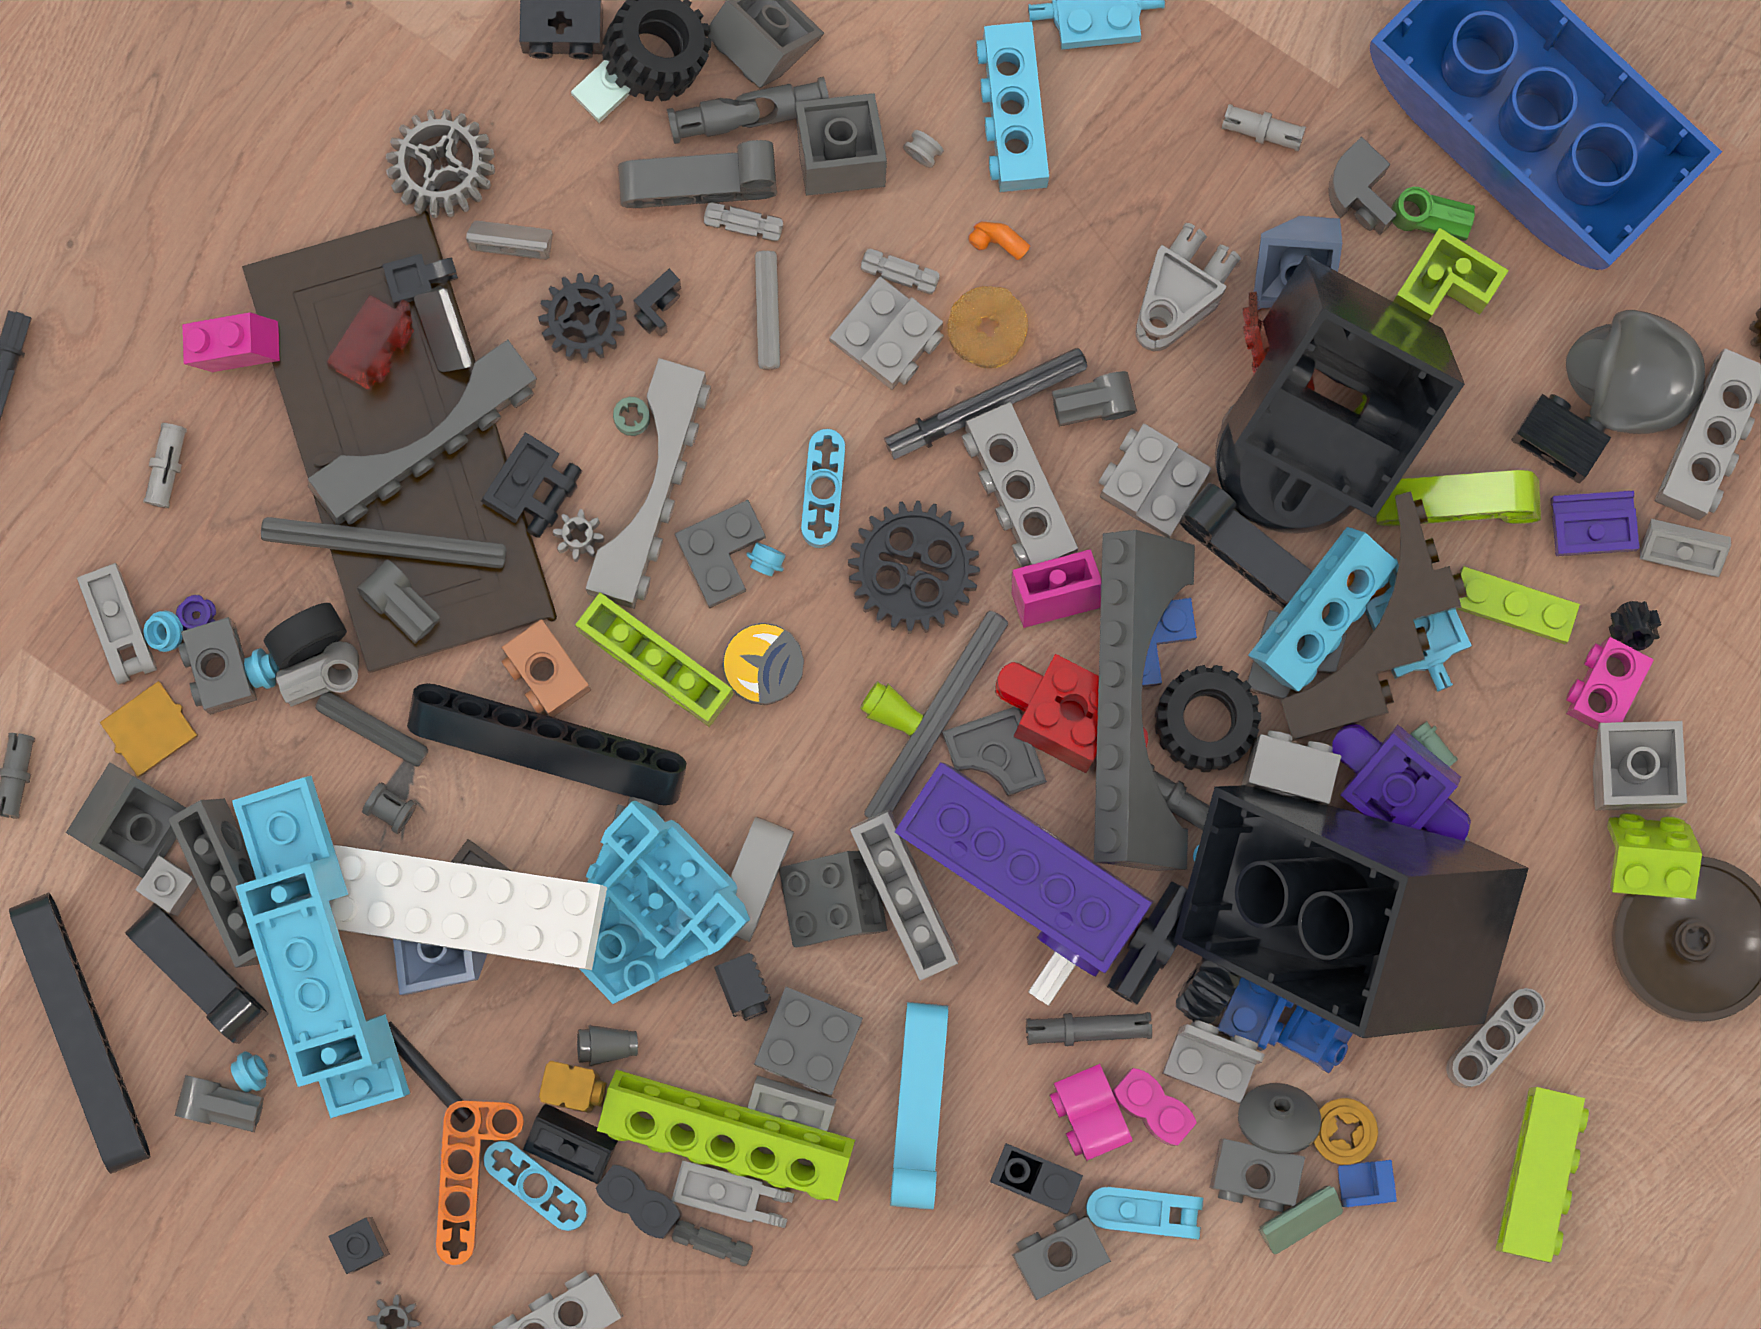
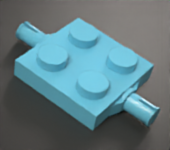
M1052 0V3L1028 4L1030 22L1046 19L1054 20L1059 30L1062 50L1140 42L1141 29L1139 18L1141 10L1165 8V0Z
M1399 564L1391 571L1392 575L1389 580L1391 587L1383 595L1369 600L1365 613L1373 631L1380 623L1394 591ZM1456 609L1414 621L1416 628L1424 626L1431 650L1423 652L1425 661L1391 670L1395 679L1413 671L1428 670L1437 692L1453 685L1443 663L1451 655L1472 646Z

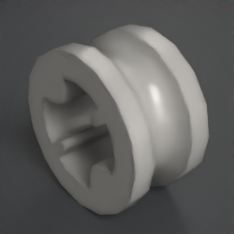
M914 130L912 133L913 141L906 142L903 149L920 164L932 168L935 164L934 157L936 155L941 156L944 149L929 135L922 131Z

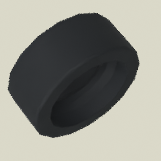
M321 603L286 619L274 627L265 636L263 641L280 669H286L323 653L327 646L334 642H339L345 636L347 630L331 603Z

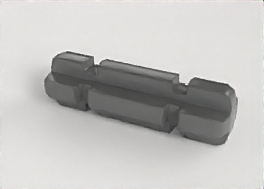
M683 1220L676 1223L672 1234L674 1242L685 1246L689 1243L694 1245L693 1249L721 1259H725V1257L730 1258V1262L740 1266H747L753 1252V1247L750 1244L737 1241V1243L732 1242L730 1237L703 1227L696 1229L694 1224Z

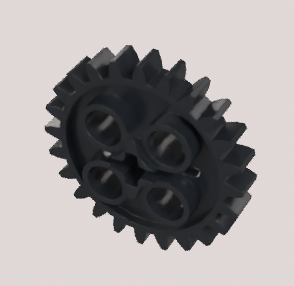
M902 501L899 502L898 514L893 515L889 508L884 507L883 515L885 520L881 522L876 517L870 516L869 522L873 530L868 531L863 528L858 530V534L864 540V544H851V550L860 555V557L848 559V566L859 570V572L849 576V583L862 585L854 592L855 599L868 598L863 607L865 613L874 608L879 610L876 617L878 624L887 616L892 618L891 630L893 631L898 627L900 621L906 622L908 634L912 633L915 623H920L924 632L927 633L930 620L933 619L942 628L945 626L943 614L947 612L950 616L957 618L959 617V612L955 604L969 605L970 600L963 593L964 590L976 591L977 584L969 580L968 577L979 575L980 568L969 565V562L979 558V551L966 549L973 542L974 537L973 535L965 537L959 535L965 525L963 521L954 526L949 524L952 515L951 511L946 512L941 518L936 516L937 504L933 503L926 513L922 512L920 501H916L913 511H907ZM899 532L906 533L911 537L913 544L907 550L899 551L891 546L890 538ZM937 545L944 546L950 551L951 558L946 563L937 564L929 558V550ZM884 553L906 564H911L913 558L920 560V568L947 574L949 579L943 581L921 570H917L915 576L907 574L908 567L906 565L883 561L879 558V555ZM890 570L895 572L900 579L898 585L892 589L882 588L876 580L882 571ZM929 583L935 586L938 591L937 598L931 602L919 600L915 594V590L919 585Z

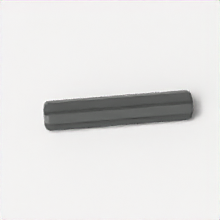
M331 692L322 694L318 699L315 707L318 712L410 764L420 766L428 753L426 746Z

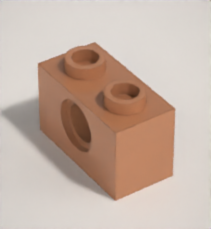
M542 619L501 647L507 655L501 661L514 681L520 677L524 679L531 689L524 695L538 714L546 710L548 715L553 718L591 691L588 683ZM543 661L553 664L554 673L550 679L537 681L533 678L532 671L536 664Z

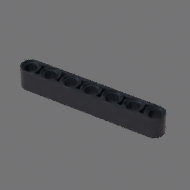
M420 684L413 689L407 727L416 736L607 791L646 800L657 805H672L679 800L687 763L681 755L675 752L436 684Z
M48 892L9 908L12 924L106 1169L112 1174L149 1159L151 1155L147 1140L52 895Z

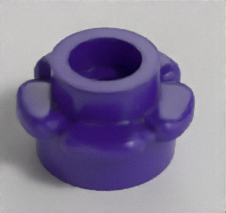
M200 595L187 597L176 610V616L183 626V631L215 621L213 619L216 615L215 605L208 599L204 600ZM194 612L200 613V617L198 619L193 618Z

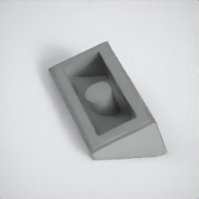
M474 221L467 232L466 240L472 251L547 260V258H550L553 233L549 229Z

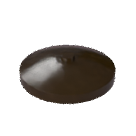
M1702 856L1696 899L1625 893L1617 908L1613 922L1612 946L1618 970L1632 993L1657 1013L1684 1022L1702 1023L1723 1019L1740 1012L1752 1004L1761 995L1760 885L1736 866L1722 860Z

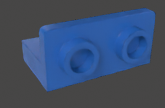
M1241 977L1239 985L1230 998L1217 1026L1219 1028L1218 1032L1229 1037L1237 1035L1258 1043L1257 1050H1265L1267 1044L1275 1046L1282 1032L1284 1023L1278 1020L1284 1006L1291 1009L1294 1003Z
M1297 1005L1277 1042L1281 1046L1313 1062L1321 1070L1330 1073L1334 1065L1337 1066L1343 1061L1348 1050L1347 1043L1353 1033Z

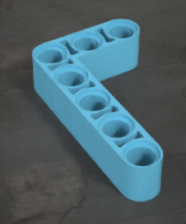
M907 1002L890 1206L934 1210L937 1177L935 1167L948 1005Z

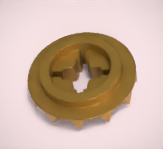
M1340 1098L1327 1102L1320 1108L1321 1128L1314 1141V1147L1326 1160L1340 1165H1351L1362 1161L1372 1152L1378 1138V1126L1374 1115L1364 1104L1354 1099ZM1337 1115L1338 1119L1342 1120L1345 1125L1360 1123L1350 1133L1353 1148L1344 1139L1329 1140V1137L1333 1136V1133L1338 1130L1337 1120L1334 1116Z

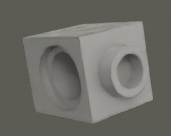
M158 856L135 890L167 912L178 916L198 888V884L193 876L169 860Z

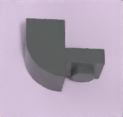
M1362 136L1339 159L1329 181V200L1333 210L1340 219L1352 208L1356 211L1354 213L1355 218L1364 228L1369 231L1374 229L1381 235L1392 224L1397 214L1371 188L1385 175L1390 163Z

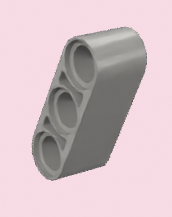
M755 817L731 875L738 888L736 896L744 903L750 918L748 923L735 937L748 942L751 941L794 834V831L759 817Z
M1528 988L1519 989L1506 995L1486 1017L1485 1023L1480 1024L1449 1058L1446 1072L1450 1081L1458 1087L1464 1088L1483 1083L1541 1020L1545 1011V1003L1541 995L1535 990ZM1519 996L1527 998L1532 1005V1013L1527 1019H1521L1514 1012V1002ZM1492 1026L1501 1029L1504 1033L1505 1042L1499 1050L1491 1048L1486 1041V1033ZM1464 1057L1473 1059L1477 1065V1074L1472 1080L1464 1079L1459 1073L1458 1065Z

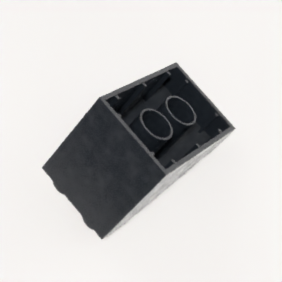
M1247 785L1216 786L1212 794L1173 943L1363 1039L1484 1024L1529 868L1471 841L1459 840L1338 807L1320 805Z

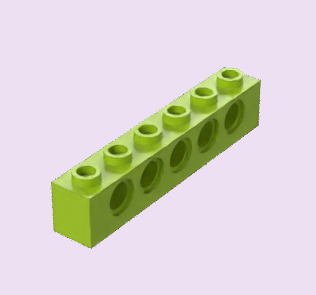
M619 1070L615 1071L608 1087L597 1131L606 1133L609 1137L618 1141L630 1140L647 1145L648 1148L655 1152H671L687 1157L696 1164H712L725 1168L737 1176L749 1175L766 1180L769 1184L778 1188L790 1187L807 1192L809 1196L815 1199H831L834 1201H838L855 1139ZM638 1112H647L653 1119H645ZM678 1124H687L692 1127L693 1131L683 1130ZM718 1135L728 1136L733 1142H723L718 1138ZM758 1147L769 1148L773 1154H764L758 1150ZM797 1159H807L811 1161L813 1165H802L798 1162Z

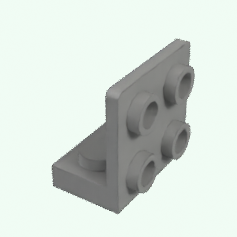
M1195 1020L1191 1025L1185 1024L1179 1027L1162 1074L1240 1104L1255 1065L1262 1063L1265 1054L1256 1051L1258 1043L1237 1035L1227 1040L1217 1036L1219 1028L1199 1020Z

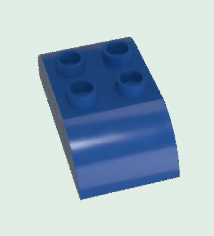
M1411 0L1370 42V54L1373 64L1386 88L1406 114L1533 235L1565 258L1590 269L1603 270L1608 268L1722 153L1713 142L1561 0Z

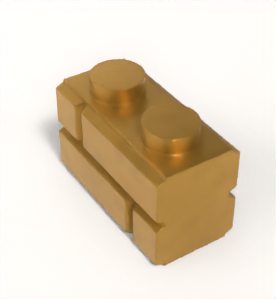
M549 1061L545 1066L539 1098L545 1104L590 1113L594 1110V1106L602 1107L607 1083L600 1081L599 1073L594 1070Z

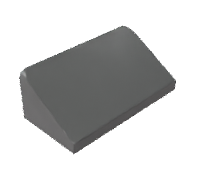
M440 286L416 294L414 301L437 369L441 372L470 367L472 363L447 289Z

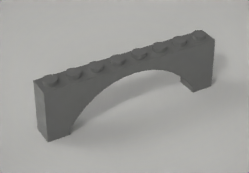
M1139 530L1103 533L1094 862L1151 871L1187 870L1188 829L1182 828L1171 813L1154 777L1144 738L1141 696L1146 656L1157 624L1176 594L1185 586L1194 585L1195 545Z

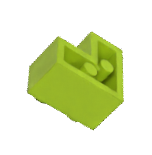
M1439 228L1393 302L1429 321L1447 294L1480 315L1509 270Z

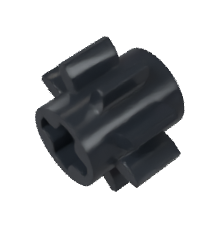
M1638 601L1626 602L1616 612L1610 614L1613 623L1609 626L1611 638L1621 641V643L1637 651L1648 648L1654 639L1660 638L1657 628L1662 624L1658 611H1649L1645 601L1642 603Z

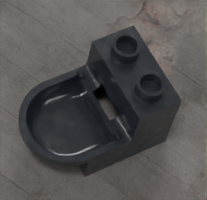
M1305 255L1262 321L1269 343L1268 353L1226 417L1218 434L1215 449V465L1221 488L1236 502V510L1246 519L1263 528L1294 534L1308 533L1327 528L1344 519L1355 508L1375 518L1465 385L1443 328ZM1314 369H1317L1336 383L1365 394L1367 400L1360 414L1306 387Z

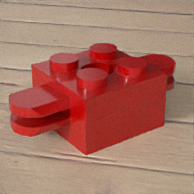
M1057 654L1054 655L1044 676L1020 663L1011 662L1004 666L996 680V695L1001 700L1025 712L1014 737L1087 773L1097 754L1099 676ZM1143 727L1144 738H1145V743H1146V747H1147V743H1148V732H1147V730Z

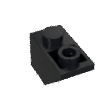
M1005 1143L990 1183L1068 1215L1083 1175Z

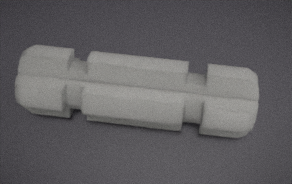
M715 202L708 203L706 207L704 224L707 226L720 228V225L726 226L725 230L757 237L759 233L763 234L762 239L778 241L781 237L783 220L779 217L767 215V219L761 218L762 213L730 206V210L724 209L725 205Z
M867 249L861 263V270L875 276L879 272L884 279L912 288V285L918 286V291L927 294H933L938 285L940 274L937 271L925 268L924 271L919 270V265L891 255L887 259L883 257L882 252L874 249Z

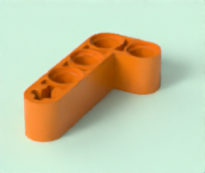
M458 1101L450 1105L445 1112L436 1250L440 1259L446 1264H463L474 1253L482 1140H510L520 1134L524 1126V1116L521 1110L514 1104ZM461 1107L469 1108L475 1115L474 1126L466 1132L458 1131L452 1124L453 1113ZM503 1109L511 1110L517 1117L516 1128L508 1134L498 1132L493 1123L496 1113ZM458 1149L469 1152L473 1160L470 1170L463 1174L453 1171L449 1164L451 1154ZM460 1191L468 1196L470 1207L466 1214L458 1216L448 1210L447 1199L451 1193ZM445 1220L454 1223L470 1221L469 1229L460 1228V1241L467 1243L468 1247L467 1250L460 1251L459 1257H452V1251L444 1247L445 1242L452 1240L454 1228H445Z

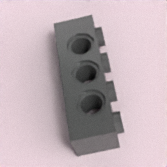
M225 798L200 800L168 818L235 968L258 965L260 963L236 889L237 885L256 880L244 839Z

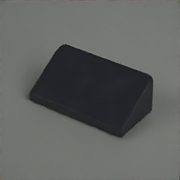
M545 1104L535 1118L523 1150L598 1184L618 1140L609 1137L606 1133L597 1131L598 1127Z

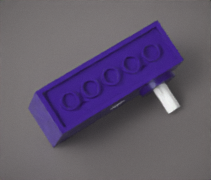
M940 762L894 831V833L1041 930L1037 938L1055 952L1028 992L1048 1006L1075 966L1095 977L1099 971L1106 973L1154 902L946 763Z

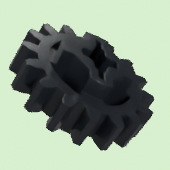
M582 273L577 274L576 283L572 284L566 277H563V288L560 291L552 286L548 289L553 298L552 301L541 300V307L548 314L538 316L539 323L543 326H549V328L542 332L545 341L555 338L552 350L557 353L565 348L566 358L569 361L575 357L576 353H580L583 362L588 363L589 353L595 352L602 359L604 358V346L607 345L614 350L617 348V343L613 336L625 335V328L618 324V322L627 320V313L624 310H616L624 303L621 295L611 297L614 291L613 284L611 283L601 288L598 275H594L590 283L585 282ZM580 293L592 294L598 298L591 300L582 297ZM566 300L568 305L565 313L556 320L558 309ZM583 311L589 317L590 322L583 325L580 320H577L576 314ZM610 315L609 324L605 332L600 336L598 332L600 324L608 319L607 316ZM574 335L585 339L586 342H574L567 338Z

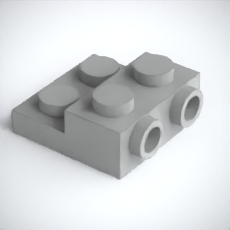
M880 276L829 337V341L893 390L899 382L905 385L913 377L919 368L915 362L924 351L930 355L944 338V335L940 333L943 329V321L914 298L908 299Z
M1143 424L1139 432L1133 428L1130 429L1119 448L1125 452L1120 463L1117 466L1110 462L1098 483L1103 485L1104 489L1101 492L1100 498L1163 536L1170 538L1182 515L1188 509L1212 468L1179 449L1178 443L1148 425Z

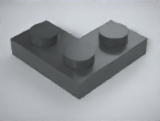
M749 500L675 533V537L709 609L746 592V588L730 555L766 538Z

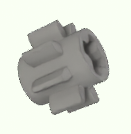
M583 509L578 511L577 517L571 519L567 515L562 514L561 516L565 523L563 528L553 530L554 536L564 539V542L559 544L557 548L560 554L565 553L569 549L575 562H578L580 559V554L587 552L594 558L596 556L593 549L595 542H604L603 535L593 532L600 524L599 519L594 518L588 522L585 519ZM575 528L580 532L585 531L587 540L583 543H580L577 539L570 542L573 539L571 531Z

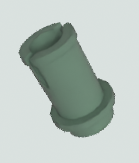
M1426 721L1410 733L1411 736L1449 767L1458 760L1436 734L1437 727L1435 725L1431 727Z

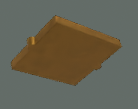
M159 681L99 722L116 745L114 751L119 755H123L137 777H141L198 737L182 714L183 707L180 704H175Z

